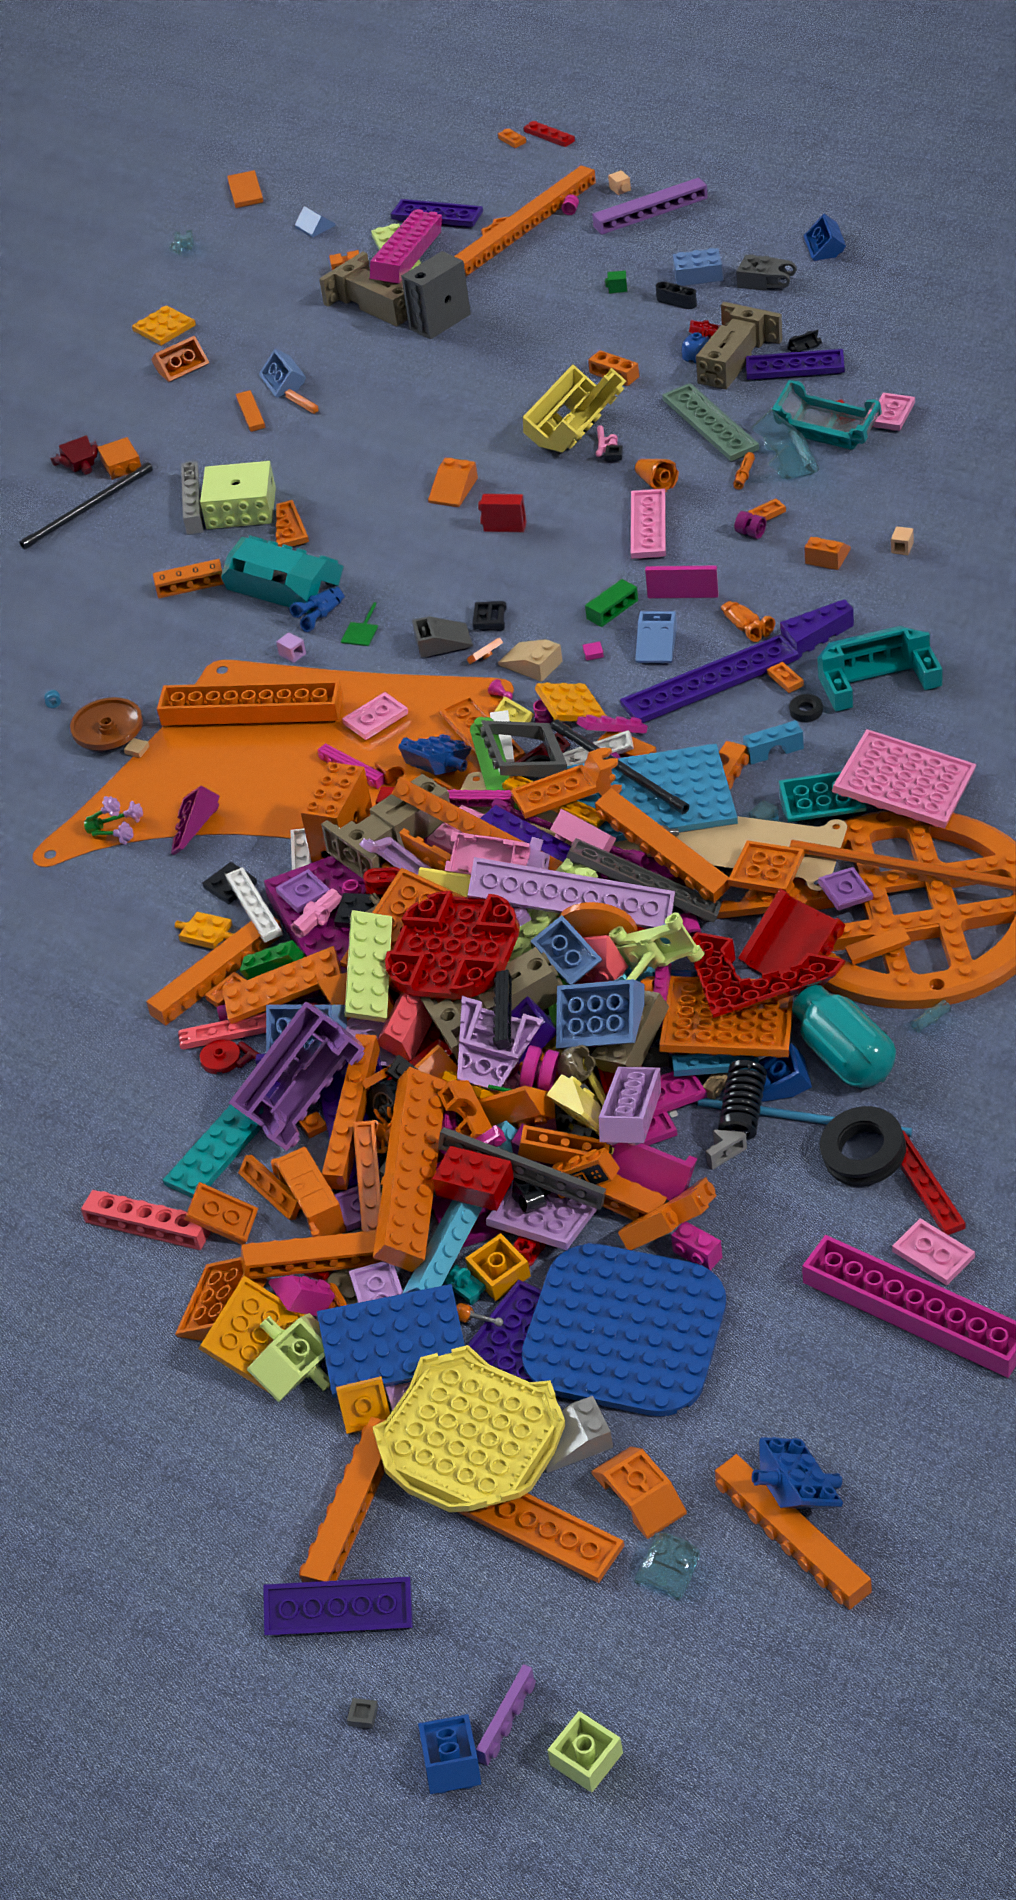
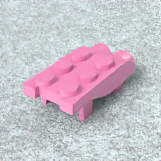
M452 831L450 841L454 843L451 861H446L445 871L471 875L474 857L527 866L531 849L530 843Z

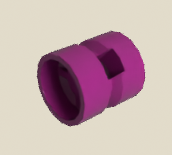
M740 511L736 517L734 529L737 533L748 534V536L759 539L765 532L767 521L763 516Z

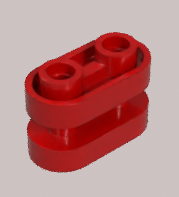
M388 867L367 870L363 875L366 894L376 893L383 897L400 871V868Z

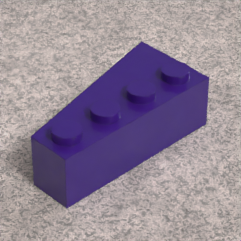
M845 599L780 622L781 635L799 653L800 658L802 653L814 650L817 644H824L829 641V637L837 636L853 627L854 610Z

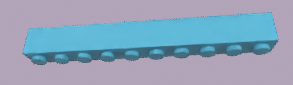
M504 1121L497 1124V1126L504 1132L506 1141L498 1146V1148L512 1153L511 1141L518 1130L509 1122ZM456 1200L451 1201L426 1248L425 1260L414 1270L402 1294L442 1286L483 1207Z

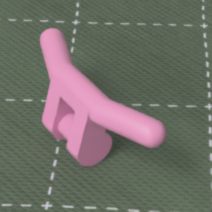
M599 425L597 427L598 449L595 453L597 457H601L603 452L606 451V446L617 445L618 437L615 434L604 437V428Z

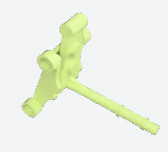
M679 913L669 915L665 919L666 925L628 934L622 926H618L609 933L611 940L617 944L615 946L632 970L626 980H636L640 974L647 970L648 966L653 969L657 968V966H667L671 962L686 956L690 962H696L704 956L701 947L695 944L682 924L683 919ZM660 938H667L671 943L664 944Z

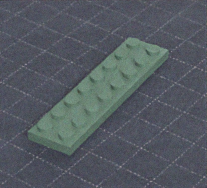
M691 383L662 394L664 402L730 461L745 456L747 452L752 453L759 450V443Z

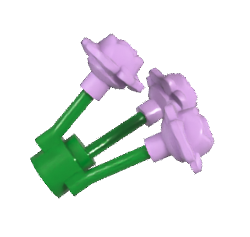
M105 796L103 798L104 801H102L104 806L101 810L86 817L84 821L85 830L88 834H92L93 837L97 835H114V837H119L120 843L126 845L134 836L133 829L129 823L122 822L118 829L114 831H101V829H103L104 823L123 817H131L138 823L143 816L142 807L140 804H135L134 801H131L129 809L119 814L120 802L112 796ZM106 813L112 816L106 819L98 818V816Z

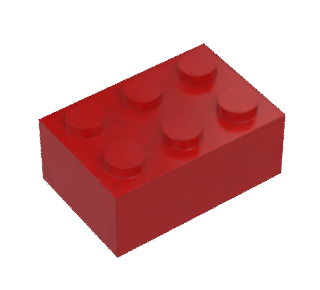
M450 1146L432 1179L436 1196L497 1211L514 1176L511 1161Z

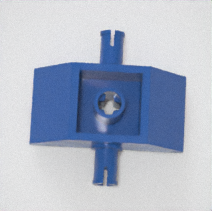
M440 734L438 737L430 736L428 739L419 738L417 741L404 737L398 747L405 763L434 775L457 770L464 772L468 766L465 759L472 747L465 745V742L460 740L454 741L450 739V736Z
M760 1438V1470L755 1469L752 1472V1482L756 1486L766 1485L780 1508L822 1510L842 1507L843 1501L835 1490L842 1486V1476L839 1473H823L802 1439Z

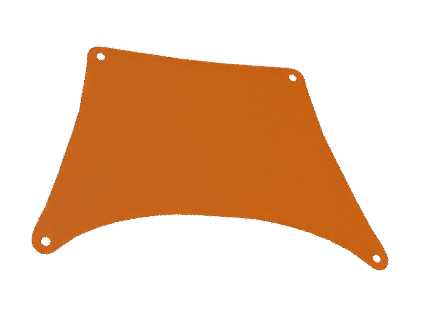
M239 660L214 661L204 669L195 684L340 680L343 700L339 720L163 725L148 741L150 747L142 757L133 756L83 807L48 836L34 851L33 861L38 866L48 867L90 851L123 844L120 843L119 837H114V835H97L93 837L92 834H88L85 830L84 821L86 817L101 810L104 806L102 801H104L103 798L105 796H112L120 802L119 814L128 810L130 802L134 801L135 804H140L142 807L143 816L138 823L131 817H123L104 823L101 831H114L118 829L122 822H126L133 829L134 835L127 843L174 837L178 833L175 827L180 821L177 816L182 800L199 786L209 789L220 797L217 811L209 817L195 835L239 834L291 838V830L304 828L301 811L328 764L318 756V749L325 743L376 770L375 762L391 752L403 758L398 747L404 737L417 741L419 738L428 739L430 736L438 737L440 734L450 736V739L454 741L460 740L465 742L440 715L439 708L471 694L490 714L496 710L504 698L503 696L488 694V687L491 682L499 679L505 691H509L512 694L514 687L510 681L500 678L384 674ZM225 666L228 668L226 673H217L219 667ZM384 692L408 708L407 715L367 740L343 724L342 718ZM472 749L465 759L468 766L464 772L457 770L434 775L414 767L420 774H424L432 779L436 777L457 790H461L469 774L481 772L477 754ZM478 776L473 777V781L480 780ZM394 781L389 785L387 783H384L382 786L395 787L397 781ZM368 784L373 807L376 805V799L381 787L376 789ZM109 813L98 816L101 819L112 817ZM49 850L56 852V856L50 859L45 858L44 854Z

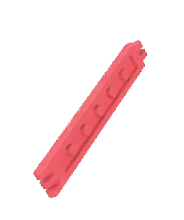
M316 1002L310 1003V1004H312V1005H326V1004H317ZM266 1012L256 1014L233 1024L229 1020L181 1029L178 1031L180 1049L185 1050L204 1046L220 1039L233 1040L266 1033Z

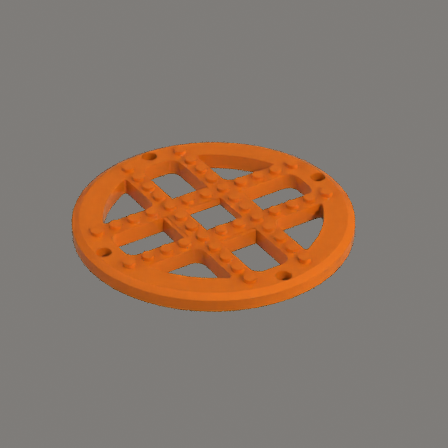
M889 810L876 811L844 820L847 824V830L841 848L874 854L873 842L904 838L910 845L914 861L1016 879V841L997 828L974 818L953 813L945 829L934 827L926 822L916 821L904 815H898ZM835 824L832 828L839 829L840 825ZM932 838L961 845L980 854L983 858L952 863L942 862L937 856ZM854 863L857 873L874 896L872 900L862 903L867 920L844 923L846 925L844 933L837 939L833 951L846 950V946L903 926L911 942L940 937L949 968L944 971L926 974L914 973L910 969L904 947L882 955L887 974L865 969L845 960L844 966L837 975L822 986L824 989L836 995L839 994L840 996L847 997L852 1001L872 1006L895 1009H925L956 1004L978 997L1005 983L1016 974V891H1013L1014 895L1010 897L958 905L952 888L976 884L899 870L880 872L877 866ZM794 877L793 883L795 887L789 893L791 897L816 910L835 907L823 890H812L803 878ZM925 887L932 909L893 915L887 893ZM1012 923L1003 938L993 948L976 960L971 958L963 934L964 931ZM832 951V953L828 956V957H833V958L842 959V958L838 957L837 955H835V954L833 953V951Z

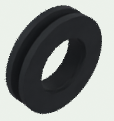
M861 1106L840 1113L827 1124L821 1135L820 1151L827 1170L835 1179L848 1185L867 1186L885 1180L900 1167L906 1154V1141L900 1123L890 1112L878 1107ZM874 1132L884 1138V1144L881 1149L869 1158L853 1160L842 1154L845 1143L856 1134Z

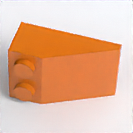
M444 458L438 468L428 503L460 507L478 479L476 462Z

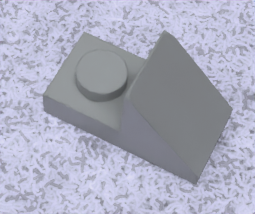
M713 1130L715 1145L706 1150L707 1165L713 1170L746 1150V1134L738 1131Z

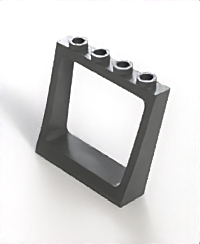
M481 720V738H484L485 748H488L489 758L492 759L494 770L498 769L500 775L548 777L568 769L567 762L550 723ZM493 734L540 740L543 742L551 761L504 762Z

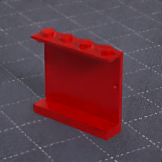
M779 889L738 959L761 974L778 970L779 973L790 970V966L798 964L806 953L829 956L837 939L843 935L846 925L839 918L834 919L791 897L786 891Z

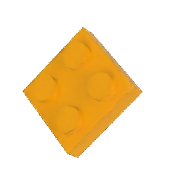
M382 1376L336 1387L346 1434L362 1430L368 1424L371 1417L386 1420L390 1415Z

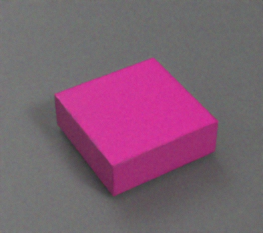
M600 641L582 645L586 661L604 657Z

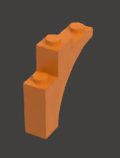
M704 1177L669 1202L625 1225L618 1231V1234L626 1249H636L672 1232L679 1224L701 1215L709 1207L708 1204L717 1196L715 1188L708 1181L707 1177Z

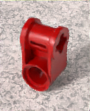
M519 1236L513 1246L528 1261L530 1267L547 1244Z

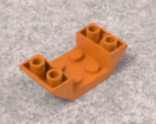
M630 1446L591 1471L592 1475L605 1490L611 1487L632 1512L633 1523L646 1539L654 1536L687 1514L671 1481L641 1448Z

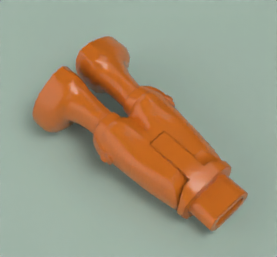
M728 601L721 606L724 615L737 629L744 631L746 637L753 642L760 641L762 636L768 637L774 630L775 619L771 616H764L760 621L757 614L737 602Z

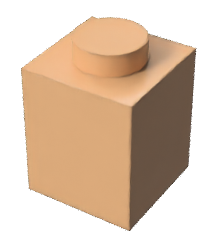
M620 170L608 175L609 187L617 195L631 191L630 177Z
M896 526L891 538V553L909 555L914 543L913 528Z

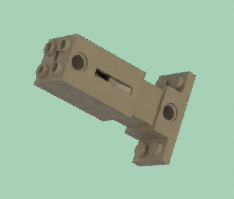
M364 251L319 278L323 303L327 307L338 300L344 303L353 301L359 304L360 310L396 327L408 320L402 280L400 283L370 279L368 255Z
M723 302L721 304L722 325L696 355L697 383L727 389L746 366V356H751V351L754 347L760 348L765 341L777 344L782 342V314Z
M421 774L411 781V783L450 802L448 790L445 787H441L432 778ZM391 794L370 808L371 815L358 824L351 821L339 828L337 825L326 820L321 826L327 853L363 878L367 870L381 868V861L384 859L377 853H371L361 847L359 844L363 838L377 841L391 837L404 847L399 834L402 829L405 828L410 831L409 835L414 838L419 836L425 839L443 821Z
M536 947L507 963L505 970H509L512 976V1010L527 996L542 1011L557 1003V986H561L563 983L559 977L556 979L558 972L553 964L548 965L550 961L544 952L540 953ZM494 984L487 991L471 997V999L481 1001L482 1008L493 1011V1007H495L493 999L495 997L494 987L496 985ZM420 996L433 1023L458 1061L462 999H457L454 1002L451 999H445L438 1003L435 998L431 1000L430 997Z

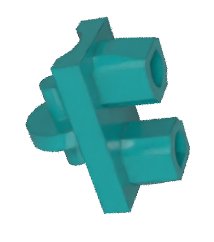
M457 1264L447 1274L443 1282L445 1285L452 1284L453 1292L463 1297L470 1305L476 1303L481 1297L480 1294L486 1289L485 1284L472 1276L470 1270L461 1268Z

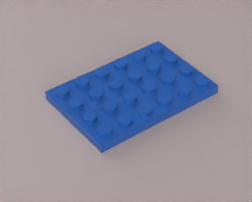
M452 1284L317 1311L333 1398L338 1397L336 1391L338 1386L382 1376L384 1388L409 1383L412 1381L420 1357L435 1353L441 1356L452 1353L451 1349L465 1346Z

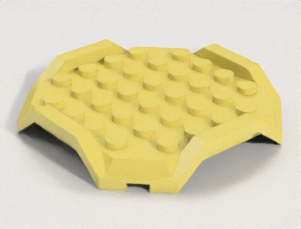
M469 1345L451 1349L452 1353L441 1356L435 1353L420 1357L411 1384L385 1421L373 1426V1433L386 1474L408 1494L448 1512L473 1511L514 1500L530 1492L554 1456L565 1427V1419L560 1406H558L551 1381L528 1382L489 1365Z

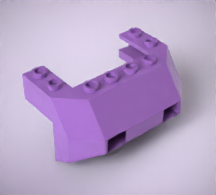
M305 1001L229 1101V1104L263 1128L266 1137L287 1151L290 1147L293 1148L300 1139L298 1137L300 1133L295 1124L306 1117L308 1107L318 1101L320 1098L319 1093L324 1087L327 1088L331 1084L333 1074L336 1070L340 1071L344 1067L345 1059L350 1065H353L354 1062L358 1063L364 1055L363 1050L365 1048L357 1038L314 1005ZM311 1035L316 1037L307 1049L303 1048V1045ZM276 1081H279L281 1084L270 1098L267 1097L268 1091ZM261 1107H263L264 1112L259 1114Z

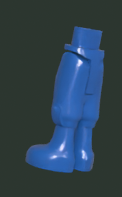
M339 587L329 588L316 595H311L306 603L294 602L290 605V613L293 617L299 618L311 608H316L315 611L305 615L300 621L301 628L305 632H310L315 627L316 619L318 617H327L328 613L341 603L345 595Z

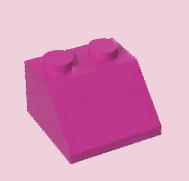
M291 1275L270 1279L268 1282L288 1311L303 1314L310 1313L317 1316V1311L327 1309L335 1298L330 1285L324 1280L317 1281L306 1276L298 1277Z

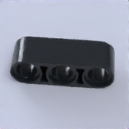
M664 281L658 282L655 285L658 302L685 309H693L697 306L695 289Z

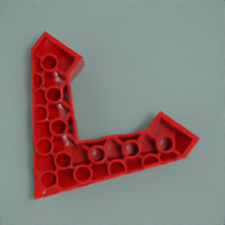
M696 932L692 937L695 944L699 945L704 952V956L693 963L713 1018L797 995L813 985L823 986L837 975L845 964L844 959L806 953L798 964L790 966V970L780 973L778 970L762 974V978L750 980L749 977L741 980L732 965L736 959L732 938Z

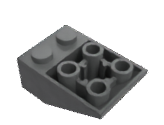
M431 616L412 620L414 637L421 658L473 647L466 623Z

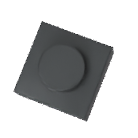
M352 1698L347 1718L348 1726L373 1729L378 1702L376 1700Z

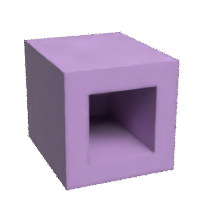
M289 632L276 641L279 655L293 663L306 654L304 640Z

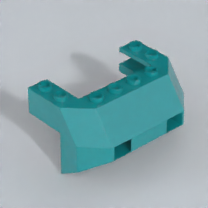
M249 535L248 538L241 537L227 555L221 578L227 590L290 608V605L294 602L306 603L311 595L318 594L321 581L339 586L344 566L338 564L339 560L320 555L319 558L306 554V550L297 548L296 551H293L291 546L283 544L282 547H279L277 542ZM274 570L287 573L285 584L272 580ZM311 608L306 613L313 612L314 608Z

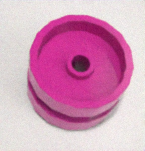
M530 1045L522 1064L519 1087L529 1086L534 1088L536 1081H538L537 1089L549 1092L554 1084L560 1053L548 1050L544 1055L543 1061H541V1048Z

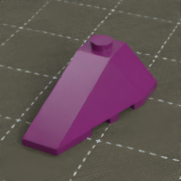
M199 786L183 798L177 816L180 821L175 827L178 833L173 838L172 855L183 850L209 817L217 811L220 797L218 794L203 786Z

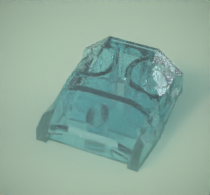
M667 1532L655 1533L647 1556L636 1574L635 1583L639 1585L640 1583L672 1595L676 1600L680 1601L690 1583L695 1566L700 1558V1551L687 1540Z

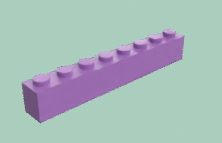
M698 177L593 213V226L602 235L707 199V185Z

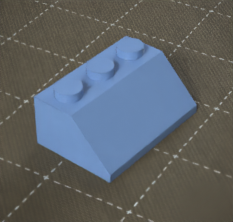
M276 348L259 373L260 377L277 398L286 395L285 391L288 389L298 391L306 379V376L291 356Z

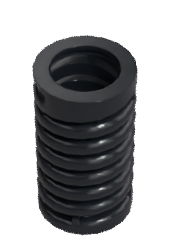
M738 1060L729 1065L718 1130L744 1132L746 1140L753 1139L756 1136L767 1075L766 1069L759 1063L749 1060Z

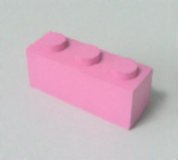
M563 809L560 810L550 829L556 833L554 837L564 842L566 839L571 841V846L575 838L610 852L616 840L615 837Z

